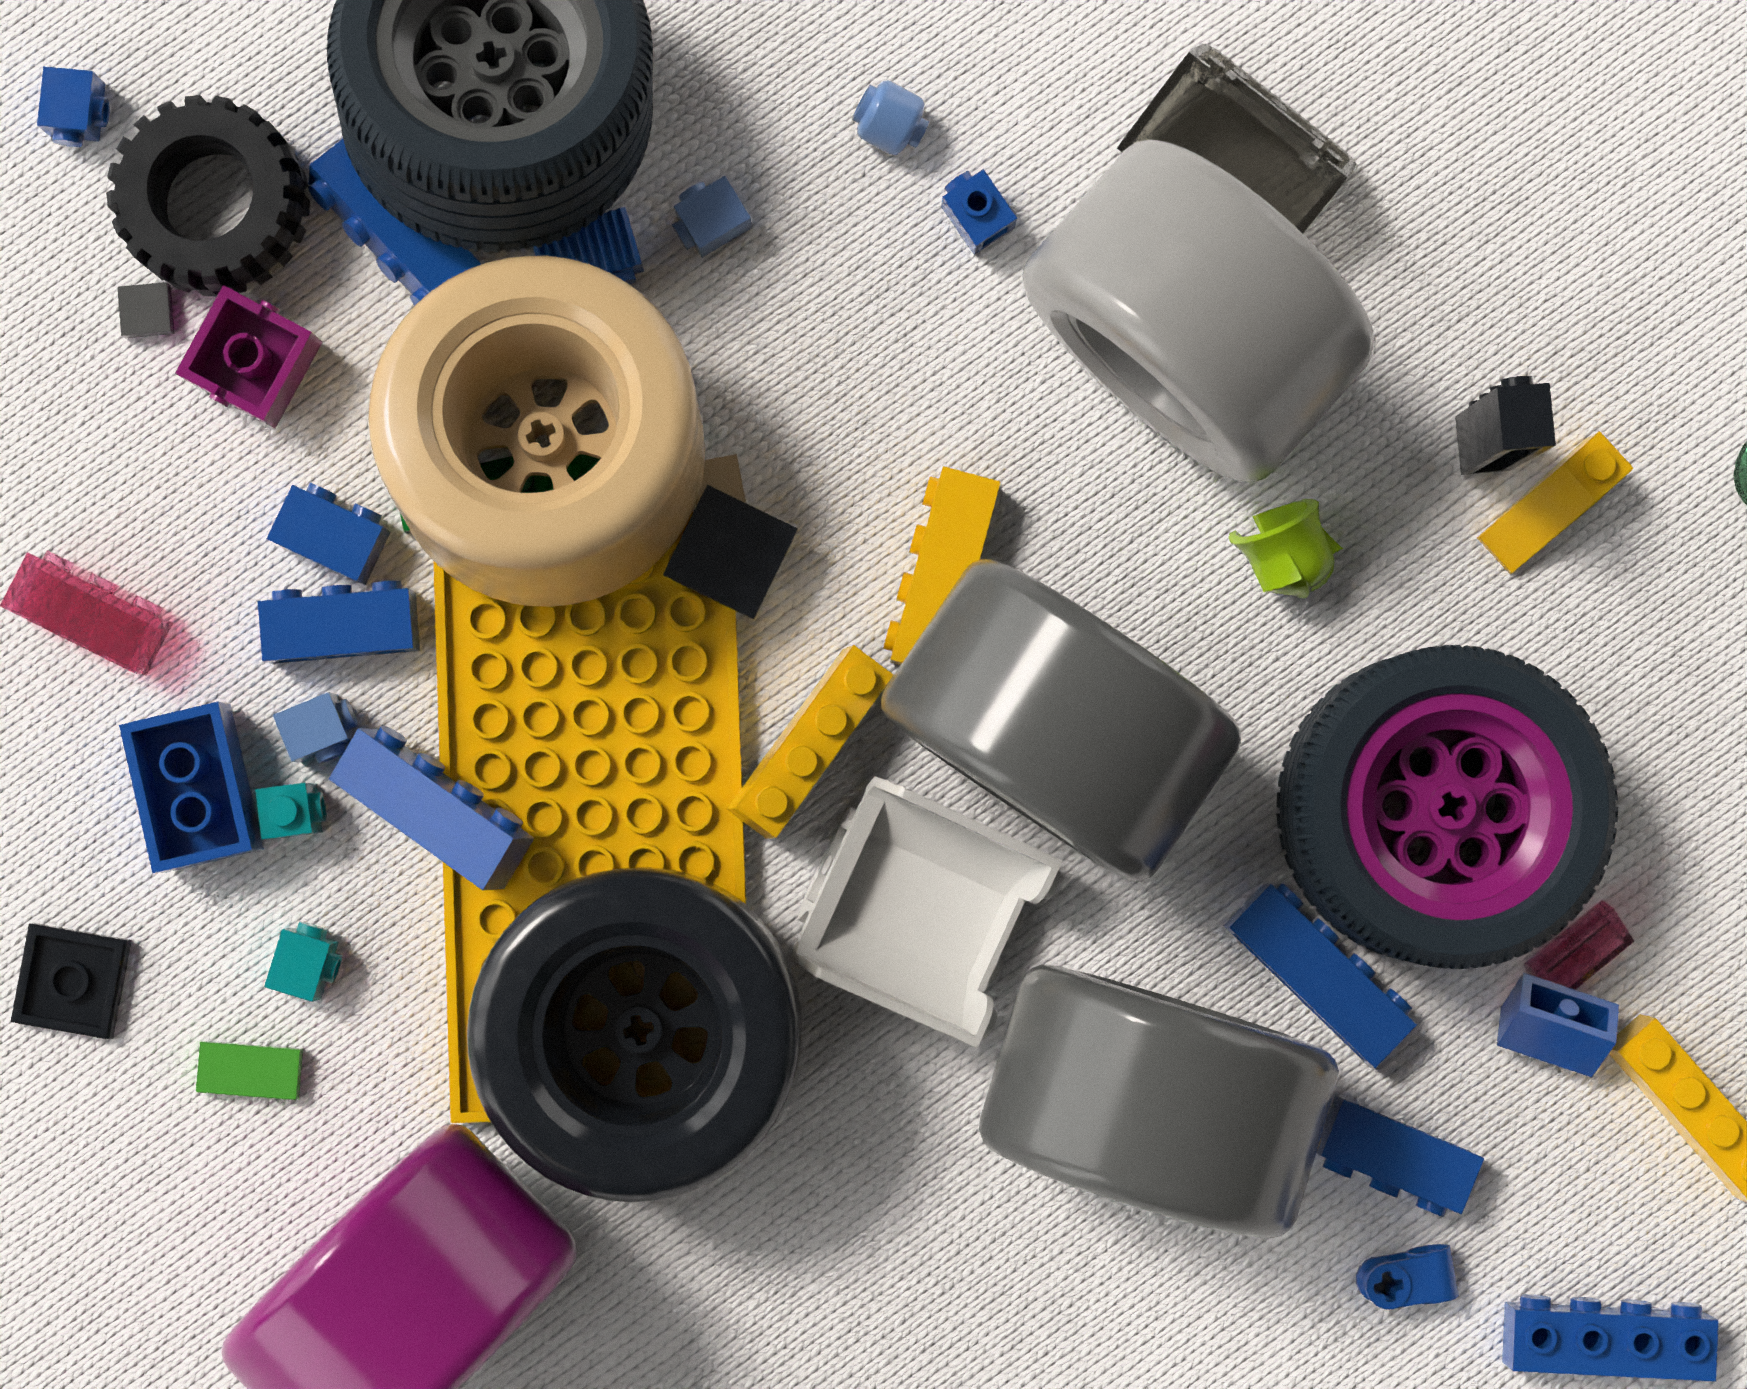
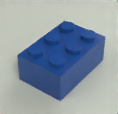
M217 701L119 725L152 874L167 873L264 850L231 704Z

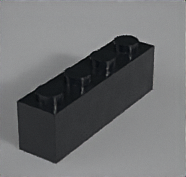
M1516 376L1502 379L1501 385L1490 387L1489 393L1480 394L1479 400L1469 402V407L1455 416L1461 475L1511 471L1556 446L1550 383L1533 384V376Z

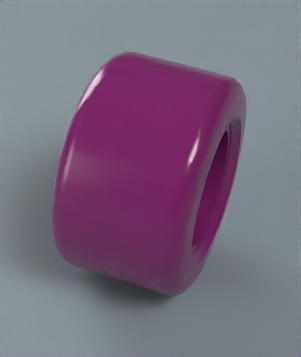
M444 1125L428 1136L374 1184L262 1295L224 1340L221 1351L223 1362L228 1370L247 1389H460L529 1318L570 1271L577 1259V1242L572 1233L472 1131L462 1125Z

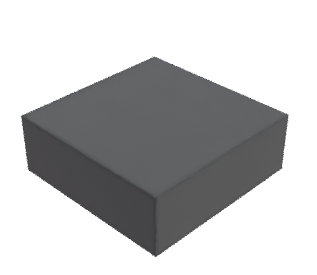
M161 282L117 287L122 337L126 339L175 334L170 284Z

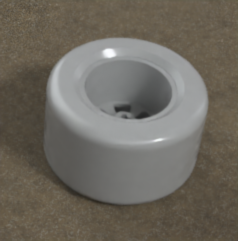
M1144 140L1136 142L1125 149L1033 252L1023 269V285L1031 306L1056 339L1097 382L1140 420L1178 449L1211 470L1237 481L1256 482L1272 474L1367 367L1374 353L1375 336L1363 305L1341 274L1306 236L1274 207L1234 176L1204 157L1169 142Z

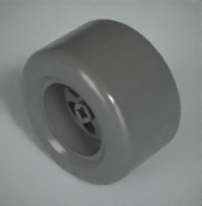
M993 559L978 560L964 570L885 687L881 696V708L884 715L891 723L919 745L1085 857L1131 882L1144 881L1151 878L1158 871L1237 753L1241 744V732L1234 718L1214 699L1174 668L1071 599L1026 573Z
M1042 964L1031 968L1024 975L1020 983L980 1116L979 1131L983 1142L998 1155L1036 1173L1078 1189L1145 1211L1214 1230L1257 1238H1275L1286 1234L1292 1229L1297 1220L1337 1085L1339 1070L1335 1059L1329 1052L1287 1034L1129 984L1068 968Z

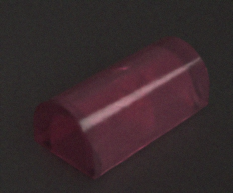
M1600 900L1523 963L1530 975L1576 990L1635 941L1614 908L1605 901Z

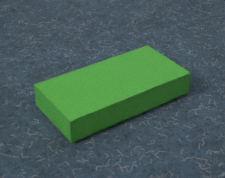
M201 1041L196 1092L297 1100L300 1093L303 1048Z

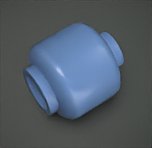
M889 80L881 82L877 87L870 84L852 117V120L858 123V136L890 155H898L905 149L907 144L916 148L929 125V121L922 118L924 112L923 99Z

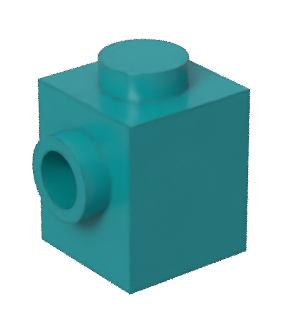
M305 782L255 789L261 840L323 833L322 822L326 821L327 818L326 803L323 793L317 791V783Z
M299 921L297 929L292 927L282 929L264 987L311 1002L322 999L326 983L333 984L341 966L342 955L336 953L339 941L326 938L328 929L307 922Z

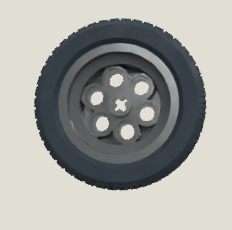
M643 0L335 1L328 27L327 62L348 156L357 175L373 197L392 216L403 222L407 227L412 228L415 232H422L423 236L430 237L436 242L442 241L445 245L450 244L455 248L462 247L464 250L473 249L476 252L484 250L487 253H490V251L500 253V251L506 250L507 253L511 252V250L518 252L524 248L530 250L535 246L539 248L545 243L549 245L555 240L558 242L564 236L567 238L572 233L579 232L581 227L586 228L591 222L596 221L598 215L602 216L619 199L637 173L648 146L653 118V42L649 16ZM539 60H546L553 65L540 68L533 64ZM489 66H497L498 68L490 69ZM441 81H448L454 84L452 87L443 90L433 88L436 83ZM526 104H534L540 107L535 112L530 113L519 110V107ZM476 115H485L490 118L481 124L468 121V119Z

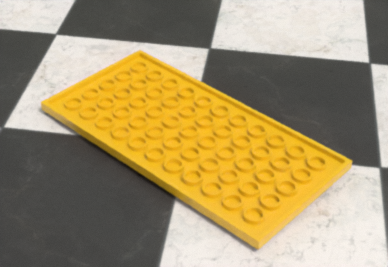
M688 522L664 556L644 574L610 594L573 605L554 607L527 606L495 599L475 591L454 579L433 561L439 761L445 766L443 773L455 782L462 780L478 788L484 794L483 802L495 810L496 808H503L516 815L523 822L521 829L535 838L505 889L481 890L443 862L451 1123L491 1122L478 1097L471 1075L467 1046L469 1007L478 975L491 948L510 923L535 900L556 887L592 873L621 868L653 867L676 870L703 878L727 890L746 904L744 822L726 810L742 789L736 611L663 576ZM640 961L623 962L610 968L609 978L619 994L622 996L640 993L643 989L645 968ZM674 972L668 976L660 991V998L671 1010L677 1011L693 1004L698 998V992L682 974ZM582 995L575 1009L574 1027L578 1030L602 1029L608 1016L607 1006L591 995ZM634 1015L635 1021L631 1026L627 1027V1032L629 1035H638L640 1042H647L646 1035L654 1030L652 1022H643L640 1015ZM702 1027L679 1028L675 1033L672 1048L687 1061L697 1063L702 1059L705 1051L708 1033ZM601 1047L587 1054L583 1058L582 1063L595 1080L601 1085H608L613 1081L621 1061L610 1048ZM657 1061L649 1062L638 1067L636 1090L640 1096L658 1095L671 1089L672 1080L661 1063Z

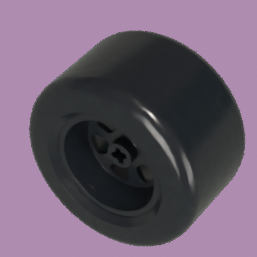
M636 867L596 872L571 880L535 900L510 923L491 948L478 975L469 1007L467 1046L471 1075L481 1104L498 1134L515 1154L545 1178L566 1189L608 1201L648 1202L673 1198L699 1189L731 1171L749 1156L776 1122L789 1095L798 1063L802 1035L801 1005L791 966L773 933L755 912L727 890L692 874L665 868ZM640 961L645 968L642 991L633 995L622 996L609 978L610 968L623 962ZM674 972L682 974L698 992V998L693 1004L677 1011L671 1010L660 998V991L668 976ZM584 994L593 996L608 1008L606 1023L600 1030H578L573 1025L576 1006L580 997ZM634 1015H640L643 1022H652L654 1030L646 1035L647 1042H640L638 1035H629L627 1032V1027L631 1026L635 1021ZM682 1027H702L707 1031L706 1048L699 1062L691 1063L673 1050L672 1044L677 1029ZM601 1047L610 1048L621 1061L613 1081L608 1085H601L595 1080L582 1063L583 1058L587 1054ZM657 1061L663 1065L671 1078L672 1087L664 1093L642 1097L636 1090L638 1067Z

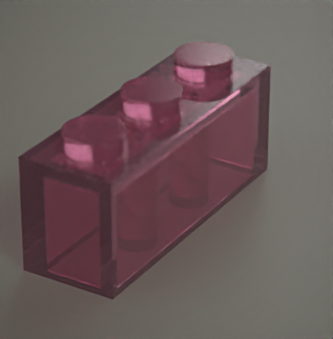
M47 550L44 557L27 552L0 607L135 674L147 676L173 625V622L160 616L164 607L137 594L131 602L115 594L119 587L118 584L91 572L87 580L71 572L75 564L74 562Z

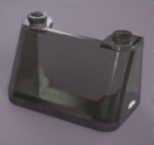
M1205 43L1200 44L1187 53L1117 146V149L1123 152L1136 142L1158 140L1184 147L1211 161L1241 181L1281 213L1302 234L1305 233L1358 167L1356 161L1343 148L1227 56Z

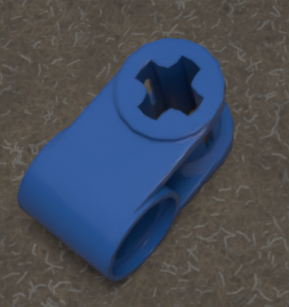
M1448 1244L1419 1246L1405 1252L1372 1257L1365 1260L1359 1266L1356 1273V1285L1359 1292L1374 1305L1382 1309H1396L1417 1304L1443 1303L1459 1297L1451 1247ZM1382 1273L1392 1278V1282L1385 1284L1384 1293L1374 1288V1284L1382 1282Z

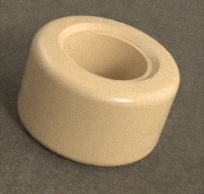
M553 256L510 257L470 268L433 289L410 310L389 338L378 362L370 393L368 420L371 447L381 479L411 533L423 550L440 568L469 588L495 599L527 606L554 607L594 600L622 588L648 571L674 544L687 524L699 495L705 463L703 425L691 367L682 344L661 312L639 291L610 272L580 261ZM555 379L567 383V390L557 407H542L535 403L532 385L535 380ZM501 395L511 398L520 410V415L509 428H500L483 421V416L490 405ZM590 403L599 404L606 415L609 424L608 429L598 434H579L573 424L574 416ZM546 435L551 444L548 447L541 448L536 438ZM486 449H509L514 459V465L499 479L489 480L481 468L478 459L479 454ZM579 454L600 459L591 470L576 481L567 472L568 466ZM532 475L547 476L552 479L554 490L538 493H521L526 480Z

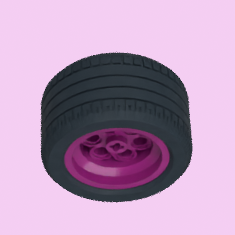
M1443 645L1441 647L1433 646L1413 650L1373 663L1343 679L1340 684H1336L1331 688L1324 698H1320L1310 709L1311 713L1305 716L1299 725V732H1295L1289 744L1291 749L1286 751L1282 763L1284 771H1280L1278 787L1281 788L1280 792H1277L1276 807L1280 811V813L1276 814L1277 827L1282 832V834H1279L1282 849H1285L1287 853L1284 855L1290 870L1293 869L1294 871L1292 876L1298 887L1304 890L1302 894L1311 906L1316 907L1317 913L1325 921H1330L1333 928L1342 935H1347L1348 939L1358 945L1365 946L1366 949L1386 955L1387 957L1423 966L1443 969L1491 966L1492 963L1500 964L1513 959V956L1517 958L1531 952L1533 946L1539 948L1551 940V935L1556 936L1568 926L1567 921H1573L1583 910L1582 905L1587 904L1595 893L1594 887L1596 885L1599 886L1606 871L1604 867L1609 864L1613 851L1611 845L1615 843L1617 832L1615 823H1618V807H1616L1618 795L1617 785H1614L1613 781L1615 779L1613 766L1608 761L1610 756L1605 743H1601L1600 738L1602 737L1597 727L1589 721L1591 718L1582 705H1577V699L1567 689H1561L1562 685L1550 675L1544 676V671L1530 663L1525 665L1524 660L1510 654L1505 656L1503 652L1489 648L1484 650L1482 647L1468 645L1463 647L1460 645ZM1416 748L1426 750L1432 760L1429 772L1422 777L1414 774L1409 765V757ZM1469 749L1476 751L1482 759L1481 772L1474 778L1467 776L1463 772L1460 763L1462 755ZM1391 791L1399 793L1405 801V811L1397 820H1391L1383 812V799ZM1494 794L1501 796L1507 805L1506 815L1498 823L1490 820L1485 810L1486 802ZM1443 795L1447 798H1457L1460 805L1454 809L1455 819L1452 816H1441L1438 809L1444 805ZM1417 836L1424 838L1430 847L1428 859L1419 866L1410 861L1407 855L1410 841ZM1467 838L1474 839L1481 849L1478 862L1470 867L1466 866L1459 857V847Z

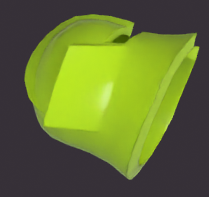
M1315 499L1298 500L1252 516L1260 534L1242 537L1236 530L1229 533L1228 539L1230 543L1238 548L1249 560L1263 592L1271 591L1280 595H1293L1301 599L1307 598L1310 592L1321 588L1327 583L1334 571L1335 562L1333 554L1343 549L1323 529L1320 522L1319 501Z

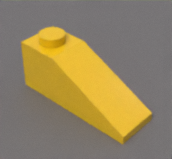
M1599 431L1584 439L1476 538L1505 570L1512 574L1597 503L1629 474L1633 467Z

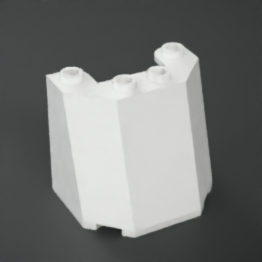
M874 776L866 786L864 796L857 809L849 806L841 816L800 905L798 921L803 922L804 925L797 942L793 946L791 961L823 981L978 1048L982 1038H987L990 1035L997 1020V1011L993 1009V998L984 993L987 984L992 983L1000 973L1003 964L1002 951L1008 938L1013 937L1022 924L1024 912L1021 909L1025 901L1038 904L1043 898L1049 899L1055 893L1060 882L1061 873L1058 870L1062 860L905 787Z

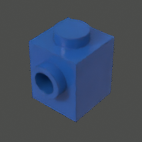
M43 66L37 126L52 137V142L58 145L82 147L83 140L99 142L101 127L107 126L110 114L109 100L107 97H104L106 83L94 71Z
M984 169L974 176L969 171H966L944 187L947 194L942 196L941 208L973 255H976L1015 228L1016 215Z

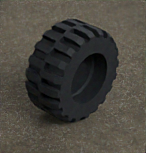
M201 95L185 96V106L177 107L170 100L157 106L160 116L150 121L143 115L133 125L139 130L132 141L123 136L116 148L123 155L120 164L110 163L107 178L115 186L114 190L106 192L107 206L116 215L112 220L113 227L117 235L126 242V249L137 261L161 280L169 282L177 289L188 293L196 290L203 296L217 297L223 285L238 293L247 292V283L255 280L262 285L273 278L269 270L278 262L285 267L293 257L288 251L292 242H302L306 229L301 225L302 216L310 215V200L304 192L309 187L306 174L299 166V158L289 143L269 121L264 120L256 110L243 104L238 107L231 99L215 96L212 102H206ZM220 154L235 157L246 166L253 179L252 200L243 219L232 230L214 239L191 240L178 233L170 223L167 214L168 193L176 176L188 164L205 156Z

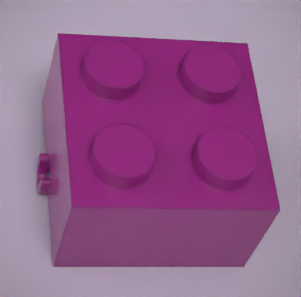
M223 285L175 374L209 393L210 399L219 402L227 408L230 404L276 429L323 342L311 331L279 315L281 310L270 303L262 300L258 304Z

